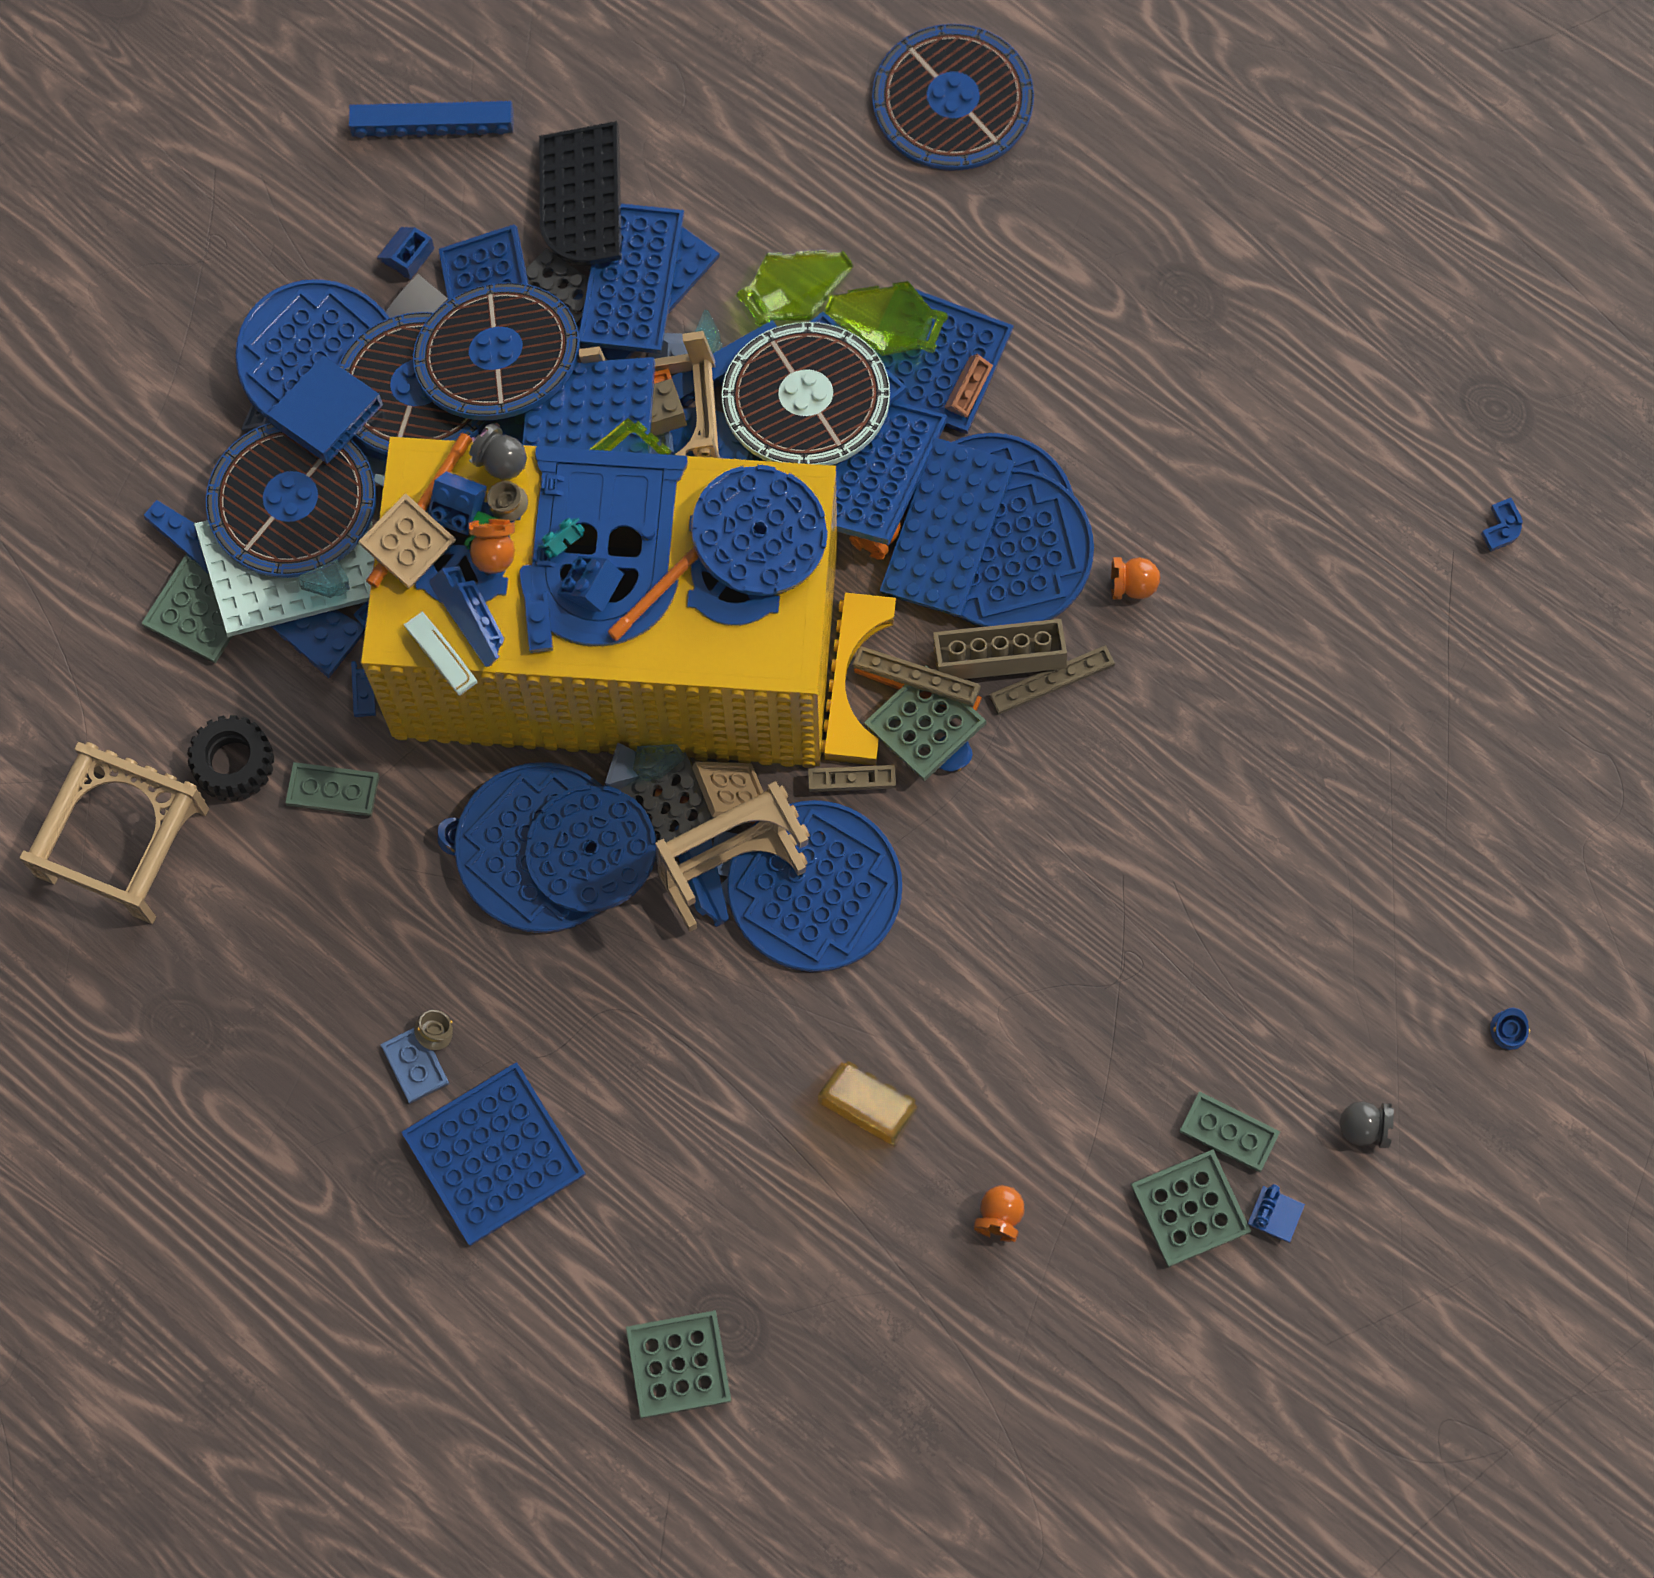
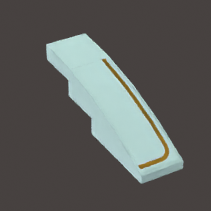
M423 612L404 624L423 652L433 662L435 668L459 696L478 683L464 662Z

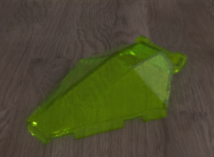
M827 250L797 251L794 255H783L782 252L766 253L752 284L738 291L736 296L739 301H743L755 318V323L758 327L771 320H811L850 273L853 263L843 250L833 253H827Z
M909 281L893 283V286L880 288L878 285L848 290V293L831 294L825 307V313L847 331L860 337L881 356L915 349H923L926 352L934 353L936 341L943 323H946L948 319L947 313L931 309ZM932 319H936L928 341H926L932 326Z

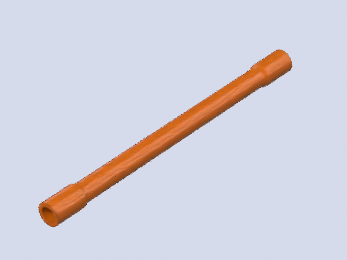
M460 434L446 460L417 504L424 511L430 505L435 479L446 471L451 473L458 460L464 455L473 441L467 434ZM379 562L366 582L378 588L388 570Z
M694 547L624 617L620 618L607 631L610 637L618 641L631 628L632 624L699 558Z

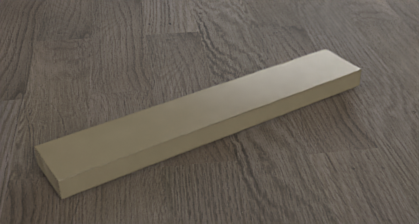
M1105 645L1067 661V668L1045 670L989 694V697L997 714L1000 715L1115 666V662Z
M860 646L853 662V668L970 706H974L981 689L980 684Z

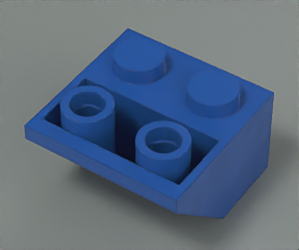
M400 227L377 259L411 280L434 250L432 237L415 227Z
M446 471L434 481L428 514L441 526L468 536L469 523L473 521L477 511L481 512L487 486Z
M578 555L568 575L562 581L557 594L587 610L603 612L624 574L608 559Z

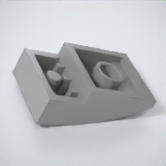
M417 274L395 298L385 313L389 318L415 312L434 313L448 301V298Z

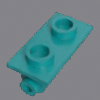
M567 518L558 525L560 529L555 533L551 531L541 538L543 542L538 545V548L545 547L547 549L544 551L548 558H555L567 548L562 540L565 539L571 545L583 536L584 528L580 524L576 525V522L580 519Z

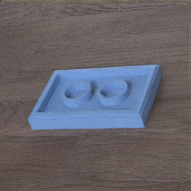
M414 1028L380 1044L409 1104L450 1084L434 1051L423 1047L418 1042Z

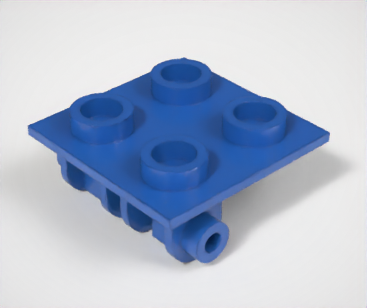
M1272 1184L1268 1188L1263 1186L1248 1225L1290 1243L1305 1204L1280 1194V1187Z

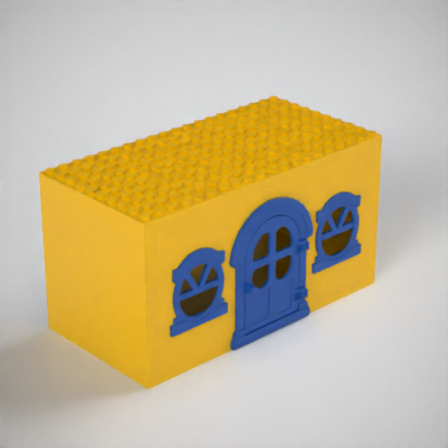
M390 437L380 519L405 493L414 502L418 503L456 441ZM471 442L451 473L487 486L481 510L482 513L494 517L489 510L487 496L491 487L498 482L511 481L514 484L517 483L526 492L528 497L527 510L517 520L510 521V523H515V532L508 535L514 542L515 555L513 562L506 570L486 576L483 571H480L474 565L470 549H466L464 545H451L443 554L453 555L444 568L458 566L461 560L467 556L478 579L476 585L504 637L503 644L498 651L499 658L491 666L485 667L431 587L430 581L438 573L434 565L410 589L389 571L378 588L371 586L361 664L390 733L397 740L416 738V740L421 742H427L431 739L437 740L440 743L459 741L460 744L470 745L472 742L480 743L483 746L502 744L503 747L508 748L518 745L527 749L544 747L546 750L551 751L557 750V748L566 749L570 752L587 750L589 753H600V751H606L613 755L617 743H620L641 755L650 754L656 758H663L665 756H673L675 758L686 752L689 757H694L699 761L716 759L719 762L737 760L739 763H751L752 761L759 762L762 765L781 763L782 766L786 767L794 766V764L802 765L805 768L820 766L837 560L836 466L523 445L527 455L525 468L513 479L501 480L492 477L485 470L484 465L477 467L469 462L472 458L469 455L473 444ZM740 466L776 467V470L786 474L791 473L799 478L818 498L825 513L827 543L818 566L800 585L786 592L774 595L760 596L748 594L750 601L744 603L724 602L718 599L726 585L718 581L715 587L709 591L702 577V572L709 571L698 558L632 624L631 628L618 641H615L608 634L607 631L620 618L624 617L694 547L691 533L693 512L701 493L717 476ZM579 518L580 520L576 522V525H582L585 531L582 533L583 536L571 545L596 546V551L592 555L566 553L563 550L555 558H548L544 552L547 549L545 547L538 548V545L543 542L541 538L551 531L555 533L560 529L558 525L565 519ZM756 525L753 527L754 533L765 534L763 526ZM442 526L453 537L469 538L473 536L471 534L467 536ZM565 539L562 540L564 544H568V542ZM608 547L641 549V553L635 558L610 556L608 554ZM578 555L608 559L618 569L636 570L639 574L638 581L633 590L621 601L608 602L603 612L587 610L557 594L562 583L560 577L562 567L572 566ZM375 558L373 569L379 563ZM543 591H548L553 651L530 653L524 594H530V601L543 600ZM421 612L438 629L478 681L477 684L460 696L435 668L433 662L423 652L417 641L404 626L405 623Z

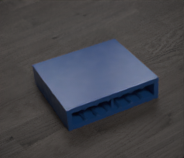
M323 355L318 361L313 363L311 369L305 375L299 378L295 386L288 390L276 405L271 407L267 415L274 427L328 464L383 406V402L379 393Z

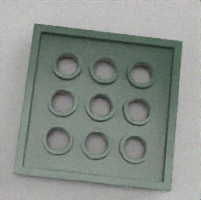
M905 684L864 722V725L923 781H926L987 723L970 705L933 693L930 698L922 699L920 694L924 690ZM943 704L947 709L943 713H938L935 711L937 705ZM908 705L916 707L913 713H906L904 710ZM954 718L962 721L957 727L950 725V721ZM897 719L901 723L898 727L892 728L889 726L891 720ZM923 719L931 721L928 727H921L919 725ZM908 733H913L916 736L911 742L904 740V736ZM937 733H944L946 735L943 741H936L934 739ZM923 747H928L931 750L926 756L919 754V750Z
M1214 1150L1131 1183V1188L1168 1268L1251 1233ZM1200 1173L1205 1174L1208 1178V1183L1205 1185L1198 1184L1195 1179L1196 1175ZM1178 1182L1185 1183L1188 1188L1187 1192L1183 1194L1178 1193L1175 1190V1184ZM1164 1191L1167 1195V1200L1158 1202L1154 1197L1155 1192ZM1208 1194L1215 1195L1217 1197V1204L1213 1206L1208 1205L1205 1202V1196ZM1194 1203L1197 1207V1212L1188 1214L1184 1209L1185 1204ZM1167 1211L1174 1212L1176 1221L1173 1223L1166 1222L1164 1213ZM1219 1214L1224 1215L1227 1219V1224L1218 1226L1214 1221L1215 1216ZM1197 1223L1204 1224L1206 1233L1203 1235L1196 1234L1194 1225ZM1182 1232L1186 1237V1241L1182 1244L1176 1243L1173 1239V1234Z
M716 1310L626 1327L641 1419L732 1402ZM697 1331L704 1335V1340L699 1344L691 1341V1335ZM679 1336L681 1338V1345L677 1348L670 1347L668 1344L670 1337ZM656 1340L659 1343V1348L655 1352H649L646 1349L648 1341ZM699 1354H704L707 1356L708 1362L704 1366H697L695 1364V1357ZM677 1358L685 1361V1367L679 1371L672 1367L673 1361ZM655 1362L663 1366L662 1372L657 1375L650 1372V1366ZM702 1377H709L712 1384L708 1389L699 1387L698 1382ZM686 1381L689 1384L688 1391L685 1393L677 1392V1383ZM657 1385L666 1387V1394L663 1397H656L653 1394V1390Z

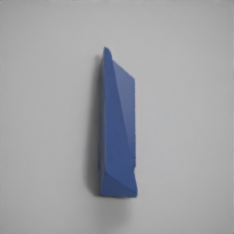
M460 566L441 569L430 581L431 587L485 667L491 666L499 658L498 651L504 641L499 627L475 581L465 582Z
M711 839L679 855L680 864L713 847ZM717 867L687 881L695 896L696 903L694 905L697 912L701 915L707 914L710 916L716 927L729 919Z

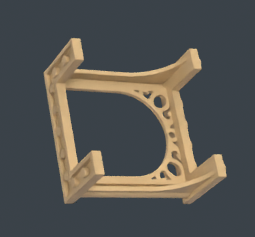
M704 331L683 334V343L688 354L655 359V371L669 369L670 374L693 371L697 414L696 428L687 445L674 455L686 456L688 451H693L695 457L720 458L712 368H715V359ZM600 346L579 349V357L582 363L606 360Z
M78 742L75 747L78 755L29 852L23 850L20 859L32 874L39 879L54 885L58 878L124 904L133 917L153 924L156 915L144 899L182 825L194 813L206 816L209 807L205 803V799L202 798L201 793L196 789L197 786L185 781L181 783L177 781L176 777L167 773L161 775L150 766L143 768L130 758L123 760L110 750L105 752L98 750V747L90 742H86V744ZM112 770L114 773H117L118 771V775L116 777L110 776ZM94 772L101 774L104 777L102 779H98L95 777ZM87 775H89L90 779L92 780L90 784H85V782L88 780V778H86ZM132 778L137 779L136 782H131ZM107 783H125L138 788L150 799L155 810L156 825L154 834L126 891L48 860L79 799L91 789ZM152 786L154 789L157 790L155 792H150L149 787ZM168 792L171 794V798L165 803H158L156 801L157 797L162 793ZM161 809L166 810L165 815L160 813Z
M776 781L768 785L767 791L668 842L662 839L655 843L659 877L689 932L697 929V923L688 906L696 903L687 881L747 852L760 851L781 857L794 868L798 876L806 872L805 865L808 864L802 852L798 853L795 846L798 845L799 848L808 845L807 837L810 835L804 824L800 825L797 818L799 815L794 805L790 806L788 804L786 790L783 786L779 787ZM759 821L755 826L679 865H677L674 859L737 825Z

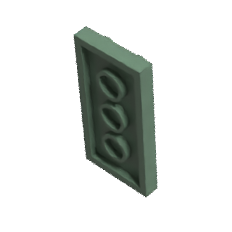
M293 762L285 803L287 806L372 816L379 773Z
M1200 1091L1179 1131L1258 1172L1262 1171L1280 1134V1131Z

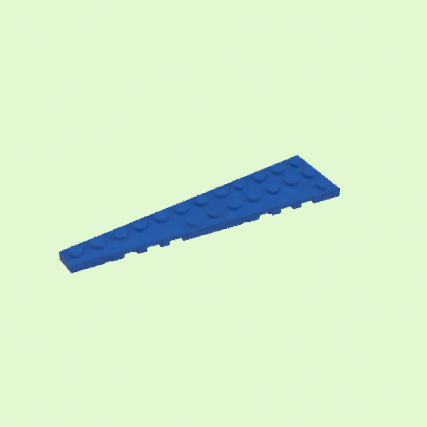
M156 500L144 514V519L163 536L170 539V542L177 548L182 549L189 558L197 562L208 574L194 522ZM338 610L269 626L278 632L282 639L287 640L293 645L296 651L308 658L309 662L328 678L331 677L365 633L363 625Z

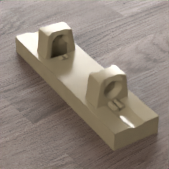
M895 765L808 769L809 792L896 788Z

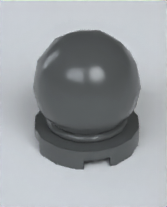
M487 425L485 428L488 431L483 436L478 435L470 448L469 455L472 458L469 462L477 467L484 465L485 470L492 477L501 480H511L518 476L525 468L527 460L525 448L518 439L508 435L502 436V429L496 425Z
M1365 1101L1354 1102L1346 1107L1341 1113L1339 1121L1343 1136L1350 1143L1359 1146L1370 1145L1377 1141L1379 1148L1389 1149L1392 1139L1387 1138L1388 1129H1393L1394 1110L1391 1108L1392 1103H1382L1379 1109L1372 1103Z

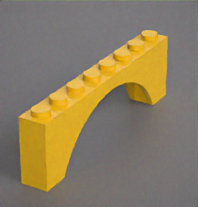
M845 592L844 600L840 599L839 612H842V620H837L836 632H840L839 639H835L834 652H837V659H832L831 672H835L834 679H830L829 692H832V698L827 699L826 712H830L829 720L825 719L823 730V732H827L826 740L822 739L821 752L825 753V760L876 766L879 738L866 730L853 714L846 695L845 681L849 665L860 646L877 632L893 626L896 598Z

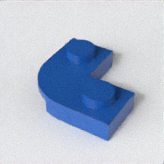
M1512 498L1491 506V510L1499 524L1485 529L1481 533L1490 552L1513 543L1521 533L1522 517Z

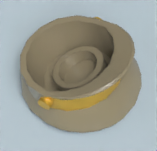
M501 481L493 485L488 492L489 510L497 519L514 521L527 510V494L517 483Z
M438 1010L424 1012L414 1026L416 1039L423 1047L429 1050L445 1048L449 1045L453 1036L452 1020L445 1013Z

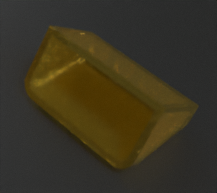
M849 1061L846 1063L841 1062L819 1092L818 1103L896 1147L918 1110L915 1104L916 1100L905 1094L902 1096L896 1093V1088L890 1084L885 1083L883 1085L877 1082V1078L874 1075L858 1071V1067Z

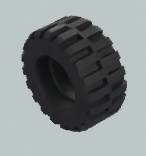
M223 715L218 717V721L213 722L212 719L207 721L208 726L205 728L200 727L197 730L198 736L192 737L190 741L192 747H189L187 752L189 756L187 760L188 766L198 785L211 797L217 796L222 801H226L227 798H230L231 802L238 801V797L247 799L253 791L257 794L261 790L259 786L267 784L269 781L267 775H271L274 769L271 765L274 763L273 749L264 731L255 722L251 723L246 717H242L240 720L237 715H230L229 719H226ZM229 743H242L249 747V760L239 771L231 774H222L213 769V757L222 746Z

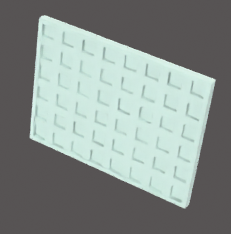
M208 520L194 523L227 637L369 601L371 585L366 580L373 571L374 557L360 544L341 561L323 571L302 577L278 578L256 573L233 560L216 540ZM372 521L366 533L373 527Z

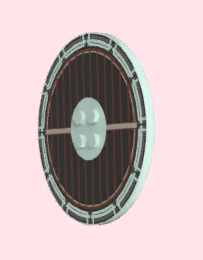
M816 322L786 324L755 337L734 357L725 374L722 388L724 415L732 433L747 450L759 458L770 462L833 465L844 461L865 448L878 434L886 419L890 403L888 375L876 352L855 334L837 326Z

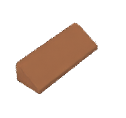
M978 354L970 356L944 408L967 418L993 365Z

